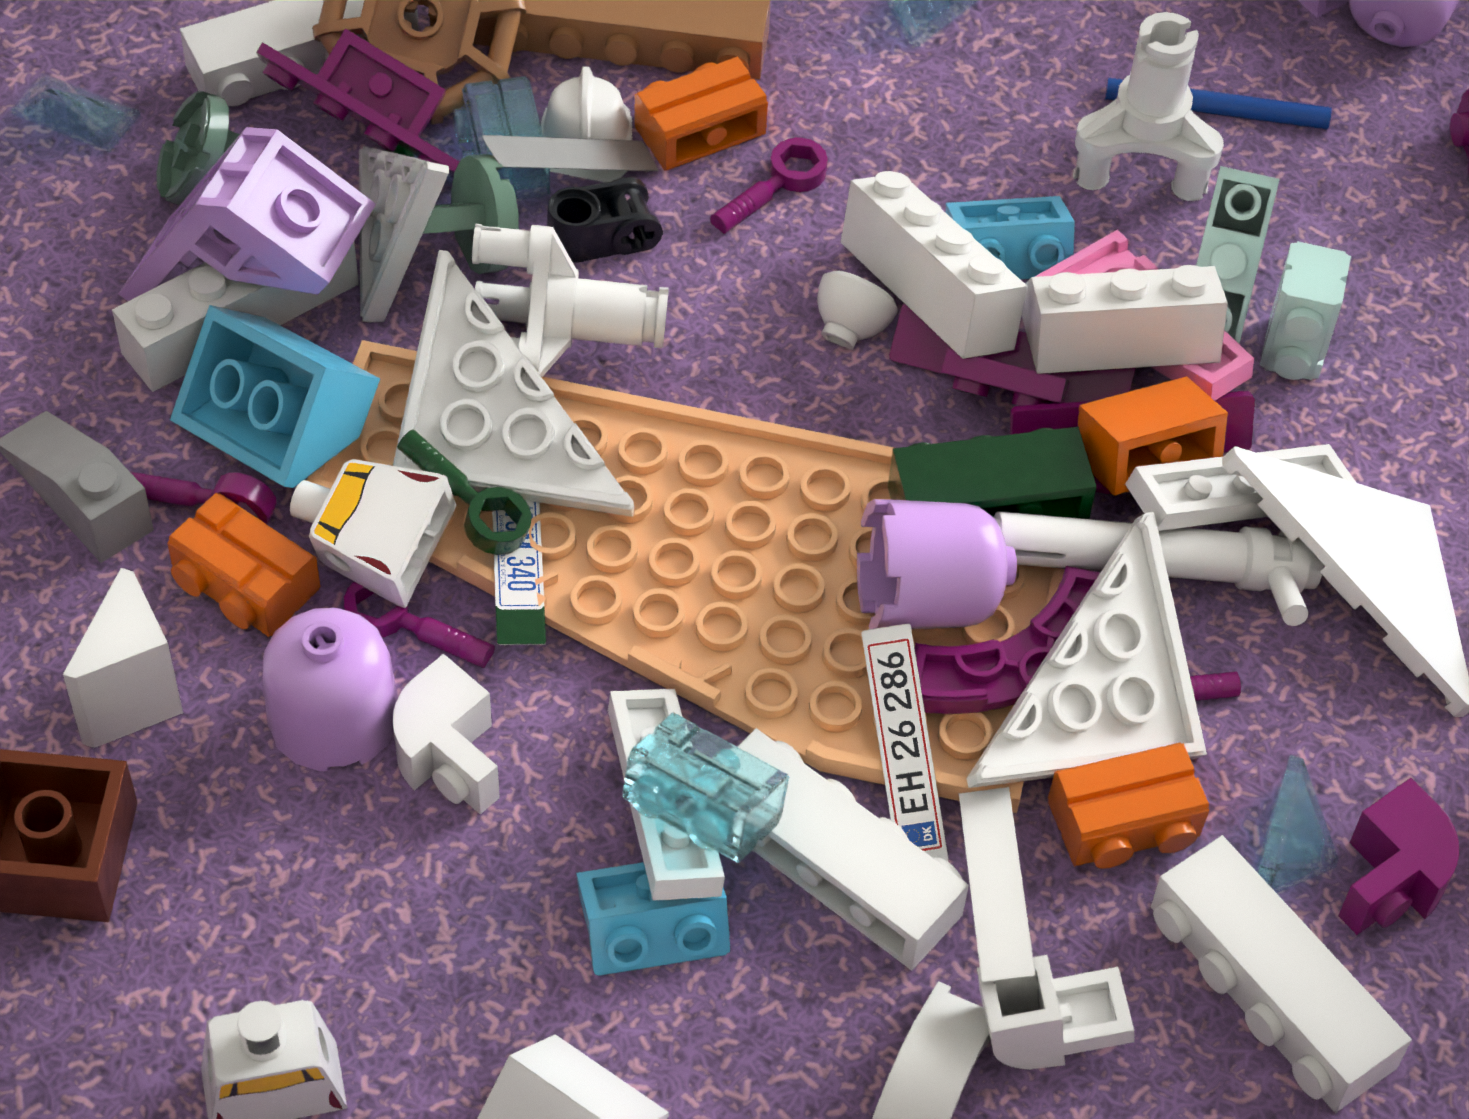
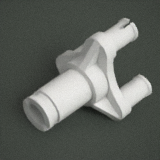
M1162 12L1147 17L1141 23L1131 73L1119 85L1117 98L1104 108L1083 117L1078 123L1075 138L1078 158L1076 168L1073 171V178H1079L1077 182L1079 186L1089 190L1105 187L1109 182L1112 157L1116 156V154L1134 152L1156 154L1177 160L1178 163L1174 180L1171 183V189L1180 199L1197 201L1203 198V193L1207 194L1211 170L1218 165L1221 158L1223 138L1219 132L1203 122L1191 111L1193 96L1188 86L1199 33L1197 30L1185 34L1186 29H1189L1191 26V21L1188 18L1176 13Z
M482 224L475 225L472 264L485 263L527 268V274L533 275L530 287L476 281L475 289L483 298L499 300V304H488V306L500 321L526 323L527 332H521L520 338H510L522 354L526 355L541 377L545 375L568 348H571L572 339L642 346V342L654 343L655 348H663L669 288L660 287L659 291L647 290V285L579 279V270L575 268L554 227L532 225L531 231L482 226Z

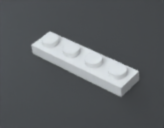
M1329 444L1258 452V454L1356 483ZM1223 457L1135 467L1125 483L1143 513L1154 512L1158 531L1268 517L1258 506L1263 498L1244 477L1234 474L1231 476L1223 468Z
M675 689L610 691L608 714L652 900L722 897L725 876Z

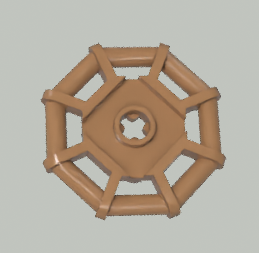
M324 0L318 24L312 27L314 40L321 42L328 54L331 53L346 28L355 35L362 34L367 42L437 85V76L449 73L456 65L463 61L477 69L476 73L446 89L444 98L430 119L431 125L443 123V117L493 88L499 87L503 89L511 79L507 72L520 18L527 10L525 0H487L480 2L478 0H364L360 17L343 19L348 0ZM418 5H424L429 7L428 16L437 20L433 27L426 26L423 31H415L412 29V23L404 20L403 16L405 12L415 13ZM494 17L497 20L487 57L476 49L473 43L479 19Z

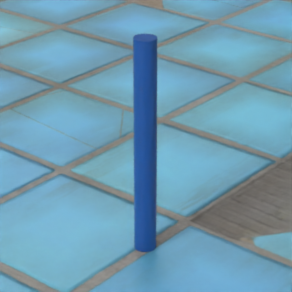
M1108 77L1105 100L1114 101L1117 98L1119 85L1124 79ZM1190 88L1193 96L1191 108L1193 112L1327 130L1329 128L1331 107Z

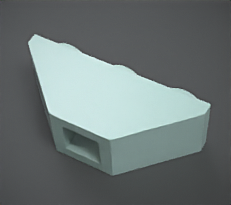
M1220 166L1196 266H1215L1228 302L1224 330L1240 343L1280 179Z

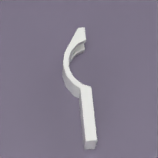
M938 981L916 1017L898 1053L872 1119H951L970 1073L985 1046L987 1047L990 1041L984 1008L950 994L951 986Z

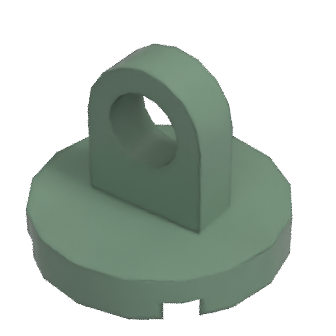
M199 90L185 99L176 112L172 126L180 129L174 142L166 139L159 155L157 189L161 197L167 198L165 199L166 201L176 205L182 203L240 135L228 130L229 107L225 99Z
M490 154L469 155L460 160L454 172L451 203L435 205L423 231V234L454 231L455 238L470 269L477 274L500 272L507 269L508 266L485 263L472 264L475 225L482 224V226L519 230V214L513 185H511L509 179H500L497 170H500L503 166L501 162L499 165L494 156Z

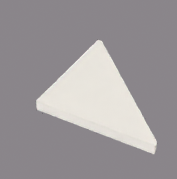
M363 146L362 149L360 148L359 191L376 203L360 230V316L362 321H385L447 179L449 166L366 146Z
M439 250L398 443L407 432L412 429L416 430L427 442L467 476L469 485L478 493L486 488L502 487L513 490L527 501L633 517L634 501L616 481L595 448L577 424L573 423L554 397V393L526 355L522 354L510 338L503 324L477 289L473 288L456 265L451 254L448 251ZM396 448L393 466L421 470L418 465L414 464L412 460Z
M1234 446L1222 458L1223 468L1231 476L1234 474L1244 477L1263 498L1258 506L1291 542L1299 537L1325 565L1320 573L1350 606L1356 609L1362 605L1388 633L1383 638V641L1416 677L1425 673L1445 695L1447 704L1445 709L1454 717H1464L1468 714L1469 675L1430 505Z
M1154 512L1144 513L1134 520L966 778L968 788L1053 778L1055 771L1180 742L1181 744L1184 743L1190 759H1197L1207 755Z

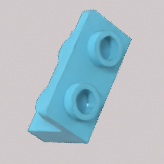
M1060 196L946 203V214L963 229L970 232L975 240L994 257L1001 260L1019 279L1035 277L1074 254L1075 221Z
M644 862L576 873L579 898L589 933L591 961L596 975L601 976L723 956L730 952L727 897L724 888L722 897L653 901Z

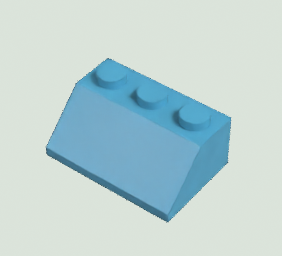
M209 305L170 421L283 487L294 488L360 437L380 378L265 317Z

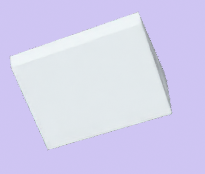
M123 568L118 572L63 673L82 744L93 748L183 713L168 642L134 572Z
M553 1035L509 1055L477 1119H667L669 1112L557 1035Z

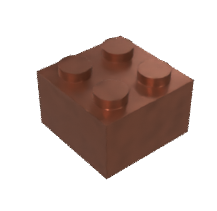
M0 749V912L109 923L138 804L127 761Z

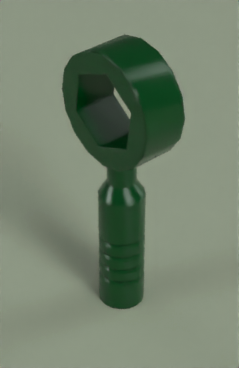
M412 429L403 436L397 448L412 460L414 464L418 465L421 470L447 476L453 496H459L469 505L464 527L467 537L475 547L486 553L501 555L509 554L522 545L528 534L532 515L529 505L521 495L511 489L502 487L486 488L478 493L469 485L467 476L427 442L416 430ZM504 510L517 525L515 531L492 532L480 518L481 512Z

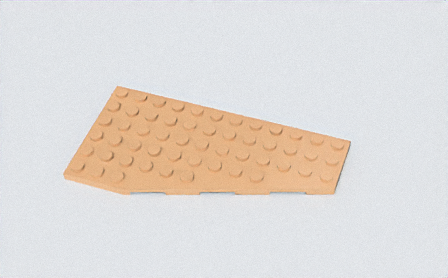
M365 340L361 341L353 364L380 378L362 432L357 440L308 476L306 481L331 489L343 464L352 459L393 466L417 351ZM542 377L573 423L577 424L603 459L605 466L616 481L634 501L633 517L540 503V514L531 519L528 532L530 546L542 552L543 576L535 579V584L543 582L544 596L537 593L538 606L544 602L545 624L666 689H675L677 695L750 734L757 728L773 741L787 743L797 751L804 763L821 772L885 785L861 634L862 631L869 630L871 617L875 616V614L862 613L860 609L857 588V553H870L873 527H861V519L867 503L873 499L891 500L888 481L894 447ZM453 496L456 508L429 562L495 597L494 554L483 552L469 540L464 527L469 505L459 496ZM482 511L480 518L493 532L492 511ZM539 520L541 523L542 546L538 545L531 535L534 524ZM1017 565L1015 582L1013 585H1006L1004 596L992 616L977 625L963 628L911 629L914 647L915 643L934 646H961L982 643L992 639L1001 642L1026 629L1030 625L1031 619L1039 614L1049 603L1059 587L1065 569ZM1014 705L978 713H925L938 797L960 801L959 793L1009 787L1012 812L1017 813L1024 781L968 788L966 779Z

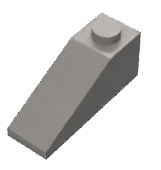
M45 411L0 438L1 454L100 563L154 531L143 485L107 447L55 415Z

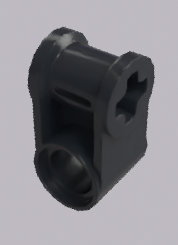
M622 177L611 182L583 187H566L556 191L548 202L547 226L554 227L573 263L617 254L628 255L651 250L661 241L663 235L659 219L655 215L650 214L648 209L649 195L646 185L640 179L634 177ZM629 194L631 198L626 200L625 195ZM632 232H633V235H634V238H633V239H631V238L629 237V235H630Z

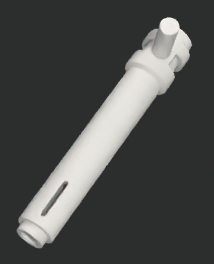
M999 511L994 515L1002 530L1006 546H1012L1016 552L1017 565L1063 569L1069 566L1099 572L1103 570L1133 524ZM1247 526L1241 528L1239 532L1196 528L1158 531L1168 577L1235 583V586L1240 590L1263 591L1269 589L1272 591L1282 618L1287 625L1297 626L1306 621L1308 610L1300 593L1303 589L1317 588L1322 577L1320 571L1323 569L1324 564L1299 537L1291 542L1282 531L1277 536L1272 535L1267 528Z

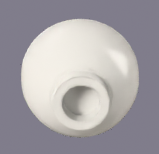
M832 271L822 276L817 300L819 313L825 324L821 335L826 340L853 350L858 340L871 338L879 334L897 315L898 308L895 300L886 291L872 282L843 271Z

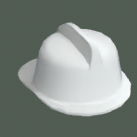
M583 66L579 77L566 80L553 90L548 107L545 108L541 119V137L632 140V118L629 108L623 103L618 89L604 79L593 77L590 67ZM543 168L545 171L605 183L621 178L628 171Z

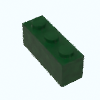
M1079 427L1062 429L1041 428L1028 433L994 437L981 435L969 440L935 444L921 442L908 447L893 448L888 481L891 500L970 504L979 506L993 518L995 513L999 511L1090 519L1097 488Z

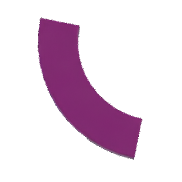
M1066 566L1059 587L1049 603L1039 614L1031 619L1030 625L1026 629L1001 642L992 639L982 643L961 646H934L915 643L914 649L925 713H978L1014 705L1100 573Z

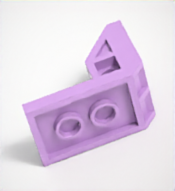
M246 127L170 215L118 295L130 301L179 276L184 269L183 266L178 264L179 261L189 267L197 257L201 258L229 280L318 295L330 283L376 203L279 130Z

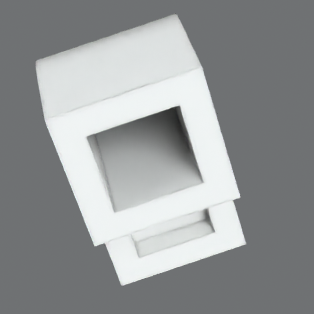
M445 654L441 655L405 686L396 701L393 712V729L398 766L404 779L413 790H416L432 776L435 785L448 800L455 804H459L464 800L475 811L482 814L500 798L498 766L472 744L475 739L492 726L490 693Z
M1048 955L1033 957L1036 976L990 982L981 981L980 967L977 968L979 989L993 1053L1003 1064L1028 1070L1065 1065V1055L1134 1042V1027L1119 967L1053 979Z

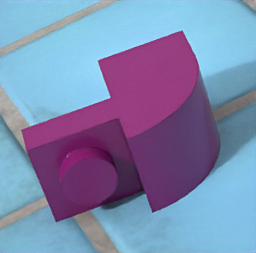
M1411 777L1362 811L1349 843L1374 869L1350 886L1338 916L1358 935L1375 922L1382 928L1390 926L1410 906L1426 919L1440 903L1458 863L1459 840L1455 827L1446 812Z

